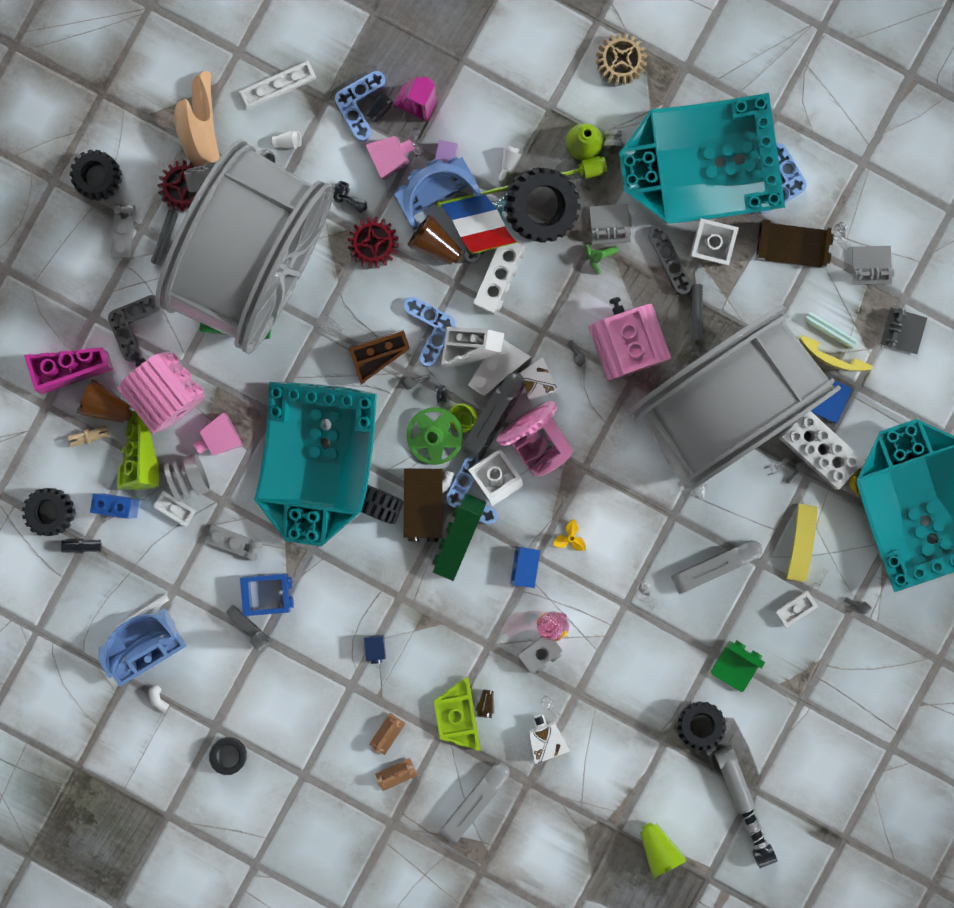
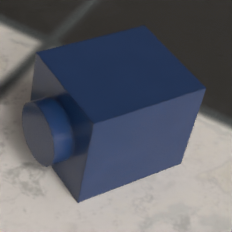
M384 635L365 636L366 661H371V664L382 663V660L386 659Z

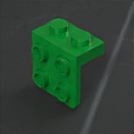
M729 640L711 669V674L736 690L743 692L758 667L762 669L765 662L761 660L763 656L754 650L751 653L746 651V645L737 640L735 643Z

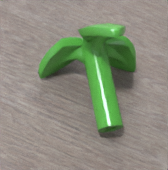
M586 244V258L590 259L589 264L591 268L598 274H602L597 263L603 258L618 253V248L613 246L603 251H591L589 244Z

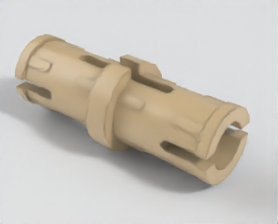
M104 425L92 430L85 429L82 433L69 435V441L77 439V441L71 442L70 446L74 447L84 443L91 444L94 440L109 437V432L100 433L108 430L107 426Z

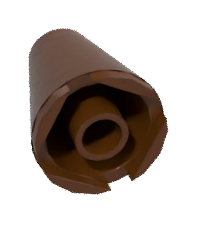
M430 215L421 222L419 229L414 232L407 244L411 249L449 265L452 263L456 264L462 256L460 253L461 248Z
M92 378L81 398V405L76 411L79 415L123 423L124 420L128 421L132 414V410H130L131 405Z

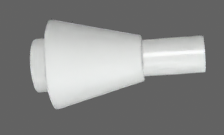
M508 146V149L504 148L503 168L498 178L499 180L506 182L509 171L522 155L518 153L519 149Z

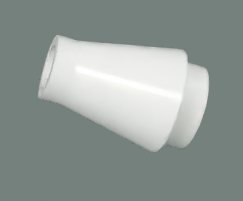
M291 130L278 136H273V147L297 149L302 144L300 132Z

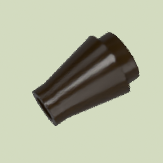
M483 689L476 708L477 716L492 718V715L495 714L494 691Z

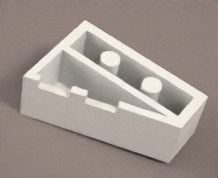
M447 327L441 365L459 368L501 353L504 333L488 329Z
M503 339L501 353L483 360L468 387L480 395L486 396L508 374L515 372L531 356Z

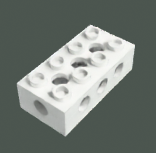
M811 411L792 423L779 437L782 442L804 460L834 490H839L865 462ZM806 431H808L811 434V439L809 442H807L804 439V433ZM820 444L825 447L823 455L818 452ZM835 457L839 460L837 468L832 464V460Z

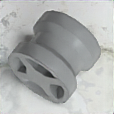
M621 130L603 131V136L605 137L604 148L614 149L622 147V142L620 141L622 136Z

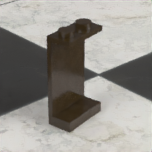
M764 219L760 222L755 260L825 268L827 264H830L831 253L829 252V246L833 244L834 234L831 233L832 228L823 230L770 223L771 220Z
M404 468L403 538H408L409 542H419V538H427V542H438V538H442L443 469Z

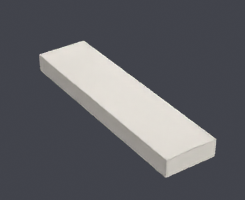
M308 60L239 91L246 109L249 110L317 78Z

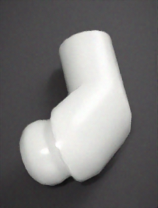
M445 472L442 493L450 490L455 473Z
M153 685L148 690L150 703L165 713L170 705L160 699L161 687Z

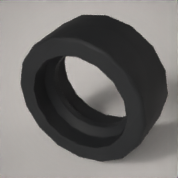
M225 737L218 740L212 746L209 753V762L212 768L222 775L237 773L244 766L247 759V751L244 744L233 737ZM232 745L238 750L239 760L235 766L224 767L218 762L217 752L222 746Z

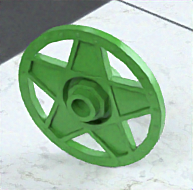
M438 407L426 408L418 412L411 419L407 428V443L411 452L419 460L427 464L439 465L450 461L458 454L463 443V430L460 422L451 412ZM428 412L443 413L435 421L425 415ZM451 420L457 427L458 437L448 431ZM416 421L421 433L411 438L412 428ZM427 448L430 459L423 457L416 449ZM444 448H456L450 456L442 459Z

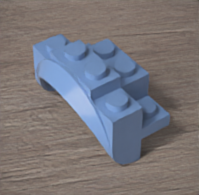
M454 157L447 163H443L442 159L439 161L437 159L432 160L426 164V168L422 170L418 168L410 173L408 186L405 184L396 189L395 198L413 230L419 228L414 216L435 205L438 200L442 201L466 187L471 189L475 197L481 194L463 157L459 159ZM450 177L455 178V182H452ZM415 196L418 200L417 203L414 202Z
M164 608L155 614L135 616L122 623L110 635L107 642L98 648V658L108 678L113 677L117 684L122 686L185 648L186 643L177 632L175 622Z

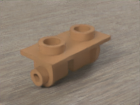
M389 713L369 745L377 753L385 755L406 723Z
M410 758L375 773L377 783L382 791L418 776Z

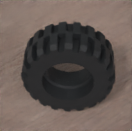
M537 167L532 170L523 171L520 176L517 175L513 179L514 183L509 184L507 188L509 190L508 195L504 197L506 201L504 212H507L506 219L508 223H511V228L518 232L520 236L540 243H546V241L553 242L558 237L562 238L567 235L566 231H571L574 227L572 224L574 220H578L579 215L576 214L577 210H580L581 207L577 200L580 199V196L575 191V184L570 182V178L565 174L549 168ZM537 187L552 189L558 200L555 215L545 223L534 222L529 218L526 211L527 198Z

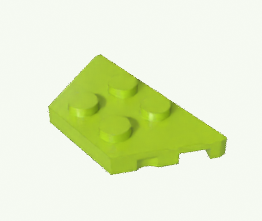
M468 676L434 700V707L441 740L480 751Z

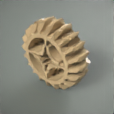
M617 33V39L610 35V42L604 39L603 44L605 46L599 45L598 47L601 52L596 53V57L600 58L596 60V64L601 66L597 70L598 72L605 71L602 74V78L608 75L609 83L612 79H615V85H618L619 80H622V85H626V79H628L629 83H633V77L639 79V73L643 74L645 71L642 67L647 65V62L644 61L647 58V54H641L645 51V47L639 48L640 40L634 43L635 36H632L631 40L627 39V33H625L624 38H621V34ZM622 45L629 48L620 50L617 47L615 48V46ZM608 51L612 53L611 56L614 59L610 66L606 62ZM633 52L637 59L635 68L631 66L632 63L629 60ZM619 57H625L624 61L617 63ZM618 68H622V69H624L625 71H629V72H627V73H617V72H615V70L618 69Z

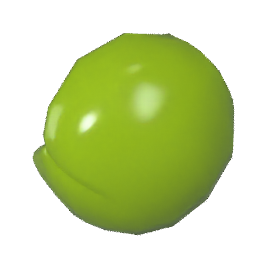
M456 404L449 410L460 422L463 433L470 432L478 420L475 409L468 404ZM451 420V425H452L453 429H454L455 431H457V427L455 426L454 422Z

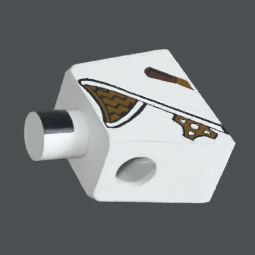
M544 358L539 359L519 373L525 380V388L521 394L525 393L528 400L558 392V388Z
M543 714L532 718L536 728L530 730L529 734L535 764L570 752L555 722L547 724Z

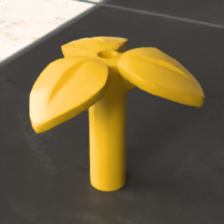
M572 519L565 527L568 536L558 535L553 545L557 548H565L571 542L574 550L585 551V541L581 537L574 536L579 531V526L576 520Z

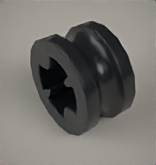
M445 385L441 388L435 386L437 403H440L441 400L447 402Z

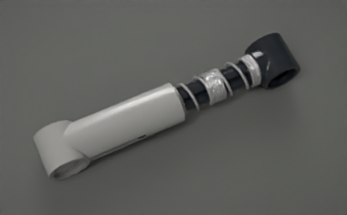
M732 745L715 751L714 757L723 774L737 813L743 815L742 820H745L747 833H750L749 836L753 840L754 849L752 852L759 869L778 862L771 844H768L767 840L764 839V833L761 832L762 827L758 818L755 817V810L753 809L755 804Z

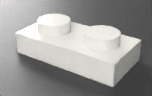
M164 490L153 506L185 527L188 526L197 511L182 501L177 502L173 495Z
M806 590L777 609L775 613L784 627L787 628L818 608V605Z

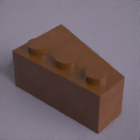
M404 329L349 346L361 385L410 349Z

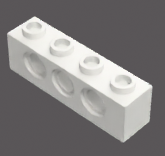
M514 238L517 241L516 244L496 249L473 306L495 314L496 310L500 311L504 302L501 300L503 293H508L511 283L508 281L511 275L515 276L518 270L517 260L518 258L522 259L526 248L523 247L525 242ZM505 253H511L514 259L511 262L504 261L503 255ZM503 270L506 273V277L502 280L497 279L495 276L496 271ZM494 287L499 293L496 297H490L487 291Z

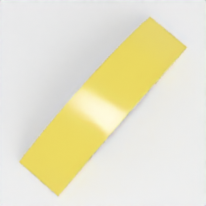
M804 335L798 338L799 342L812 357L832 368L861 372L871 370L873 367L856 358L851 359L850 364L817 350L820 342Z
M798 504L793 547L786 579L806 582L814 546L817 506Z

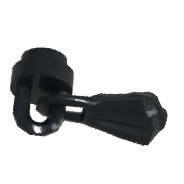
M339 181L335 184L333 199L336 202L342 203L346 201L359 213L367 210L368 207L365 200L347 196L350 191L348 183Z

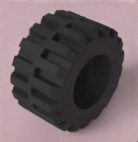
M87 150L88 153L86 154L84 152L80 153L81 157H76L74 159L76 163L71 164L70 167L73 169L70 172V176L72 177L71 183L75 186L74 188L90 200L101 201L102 198L106 200L109 199V195H115V189L119 190L118 184L122 183V178H120L122 172L119 169L118 163L106 152H101L100 150ZM96 165L103 166L106 170L104 180L98 185H89L86 179L89 169Z
M368 485L361 512L388 524H395L404 502L394 495Z
M56 488L35 490V493L29 495V499H25L24 503L26 505L22 507V511L25 513V515H22V518L26 519V527H30V531L36 532L40 536H55L65 532V529L71 526L70 522L74 521L73 513H75V509L72 508L74 503L69 500L70 496ZM48 500L54 502L58 508V516L53 523H45L39 514L41 505Z
M699 701L688 705L680 713L677 720L678 736L683 741V744L697 751H706L717 746L724 738L727 727L722 711L709 702ZM697 715L707 716L713 724L711 734L705 738L696 737L690 730V722Z

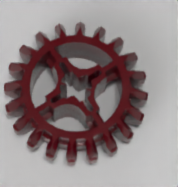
M186 160L182 161V166H180L178 161H175L176 167L174 168L169 164V172L163 169L162 172L166 176H159L163 183L157 185L159 188H163L158 192L159 195H165L161 200L167 202L169 208L173 206L174 211H178L180 207L183 213L186 211V207L189 209L195 198L194 196L186 200L190 192L187 187L184 190L180 188L184 182L186 183L184 171L194 168L192 162L187 166ZM180 173L179 179L170 183L172 178ZM169 189L179 191L180 201L172 198Z
M367 217V224H364V221L361 219L360 224L362 226L359 227L355 224L354 228L357 231L349 232L354 238L347 239L348 242L353 243L348 246V249H354L350 253L351 257L358 255L355 259L356 263L362 259V267L369 262V269H372L373 263H376L378 269L380 268L379 262L382 261L383 265L386 266L385 259L393 261L390 254L397 255V251L393 250V248H399V244L393 243V241L399 240V237L392 236L396 233V229L389 231L392 226L391 223L384 226L385 219L378 223V217H375L374 222L371 223L370 217ZM373 228L383 230L388 237L376 236ZM368 229L367 239L358 243L360 235ZM371 234L373 235V238H375V241L378 240V243L375 244V252L373 247L371 245H368V243H371ZM385 243H389L386 252L379 256V248L385 245ZM359 249H370L373 258L364 256Z

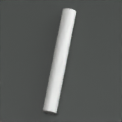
M164 594L127 620L135 616L150 614L169 601L168 596Z

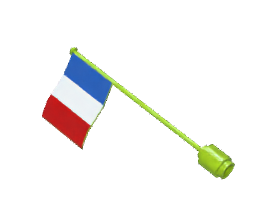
M599 156L583 159L581 164L578 165V169L562 172L561 174L571 175L580 173V176L584 175L585 179L603 175L604 172H607L606 160L604 157ZM508 186L483 191L476 197L471 194L441 202L438 200L436 202L437 207H442L452 220L462 242L472 254L517 243L507 231L497 209L486 196L487 194L508 190Z

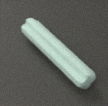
M812 312L807 314L805 322L850 349L855 347L857 343L855 338Z

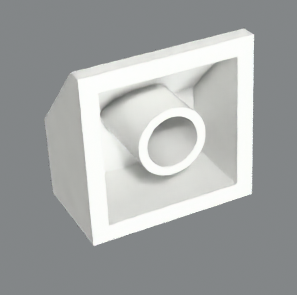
M701 218L693 238L689 256L729 265L739 227Z
M501 449L468 469L491 506H494L524 486L520 475Z

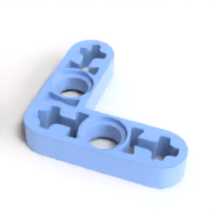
M374 71L338 91L335 95V101L355 138L361 142L370 139L371 129L356 103L385 86V77L379 71ZM373 77H381V84L377 85V83H373L372 85H370L372 89L369 90L368 85L365 81L368 80L370 84L374 81ZM358 85H363L366 91L364 94L358 95L355 93V88ZM349 90H352L353 96L355 97L354 100L352 99V96H350L349 98H347L346 104H344V102H339L341 100V95L347 97L350 95ZM350 111H356L359 114L357 120L351 121L348 119ZM360 123L363 130H368L365 137L362 135L358 136L360 132L357 124Z
M777 143V150L783 151L781 153L782 159L785 157L788 159L779 165L781 178L784 181L782 187L786 193V198L784 199L786 203L800 195L806 189L807 183L785 145ZM783 165H791L793 172L785 174L783 172ZM794 181L800 182L802 184L800 190L798 188L792 190L791 193L793 195L791 196L789 188L795 184ZM772 210L762 211V212H759V213H761V214H766V213H768V212H770V211H772Z
M410 297L404 303L405 311L434 327L420 353L421 363L429 367L436 363L445 344L447 328L443 329V324L438 322V325L434 324L438 319V314L442 315L440 319L443 321L449 319L451 327H455V321L451 316L418 298ZM416 301L417 307L421 308L422 305L426 307L422 310L421 316H418L419 311L416 309L410 311L408 303ZM427 310L434 311L435 318L433 320H426L424 318V313ZM434 336L442 337L443 343L440 346L432 344ZM430 345L433 349L439 351L437 354L433 351L431 356L433 361L426 363L424 362L425 358L423 355L429 354L430 349H427V347Z
M473 456L465 459L447 494L446 500L454 508L456 505L460 506L461 503L457 501L454 504L451 503L450 495L458 493V498L463 500L465 493H468L474 481L473 477L468 473L462 472L464 468L468 470V460L476 459ZM461 476L469 478V484L466 487H462L458 483V479ZM486 505L484 511L488 513L491 510L494 519L486 521V517L482 515L479 521L485 524H493L497 520L496 510Z

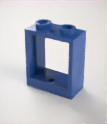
M93 493L90 513L126 519L137 518L140 499L105 493Z
M288 573L240 578L243 616L289 613L291 608H294L293 596H290L289 589H292V578L288 577ZM282 579L284 607L253 610L250 582Z

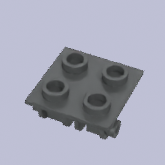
M890 307L880 344L918 354L927 317L906 312L902 308L895 309Z

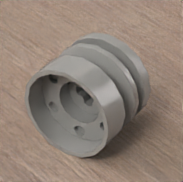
M197 454L184 457V467H181L178 461H173L174 469L170 463L164 465L167 485L177 502L184 501V496L187 499L191 498V488L196 495L210 491L207 475Z

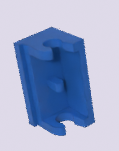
M516 546L510 584L535 588L541 550Z

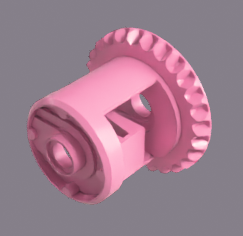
M554 401L545 402L527 411L504 428L496 439L499 445L502 446L512 444L531 474L536 477L555 470L566 462L573 453L572 446L552 418L557 411V405ZM541 428H543L546 434L548 435L546 436V440L539 431ZM547 441H552L554 446L546 450L549 445Z

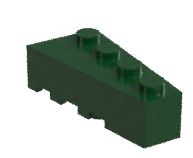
M465 493L460 507L456 505L452 514L455 517L454 522H449L446 528L447 538H442L438 548L441 549L440 555L436 554L432 565L435 567L432 573L454 581L482 516L486 501Z

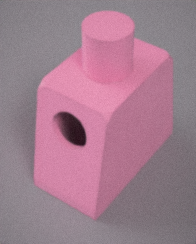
M396 136L366 145L383 180H386L407 165L409 160L406 154L415 150L411 139L400 143Z
M222 413L200 431L203 440L194 444L199 454L209 449L214 456L244 445L227 413Z

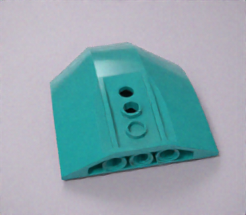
M769 93L702 104L651 109L619 153L624 192L668 224L700 221L701 218L706 220L785 208ZM737 154H742L745 157V161L742 164L734 162V157ZM717 157H723L726 160V164L721 168L715 165Z
M269 382L264 452L257 490L253 499L286 542L321 547L361 513L367 492L372 461L377 394L352 388L321 384ZM325 419L331 422L330 429L325 428ZM323 438H327L330 441L328 449L323 448L321 445Z
M918 419L880 431L856 481L872 535L895 593L954 573V436ZM922 516L930 518L931 523L929 526L921 525L920 518ZM929 534L936 536L937 542L935 544L928 543L927 536Z

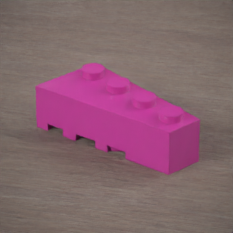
M417 76L402 85L393 106L427 122L437 102L436 88L433 80L425 76L422 78Z
M103 347L24 355L34 389L41 395L114 370L109 353Z

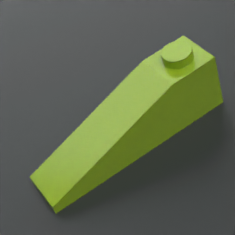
M134 410L127 423L125 435L128 439L126 446L122 447L121 453L124 454L122 465L118 466L117 490H147L159 486V466L150 430Z

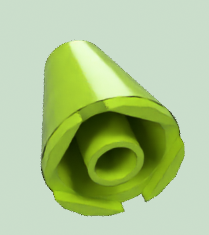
M577 124L567 134V150L573 158L579 161L596 157L603 149V134L593 124Z
M650 822L642 826L643 831L640 832L653 878L687 861L683 853L657 823L653 825Z

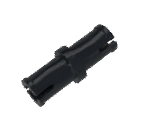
M79 539V541H61L62 553L79 552V554H84V552H101L102 550L101 540Z

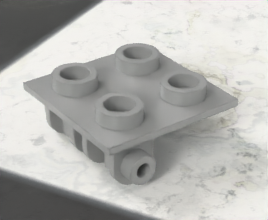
M628 204L590 207L592 245L631 242Z
M891 246L852 247L854 285L892 284L894 269H892Z

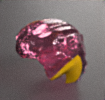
M551 611L542 614L537 620L538 632L542 638L560 641L563 637H567L570 626L566 614Z

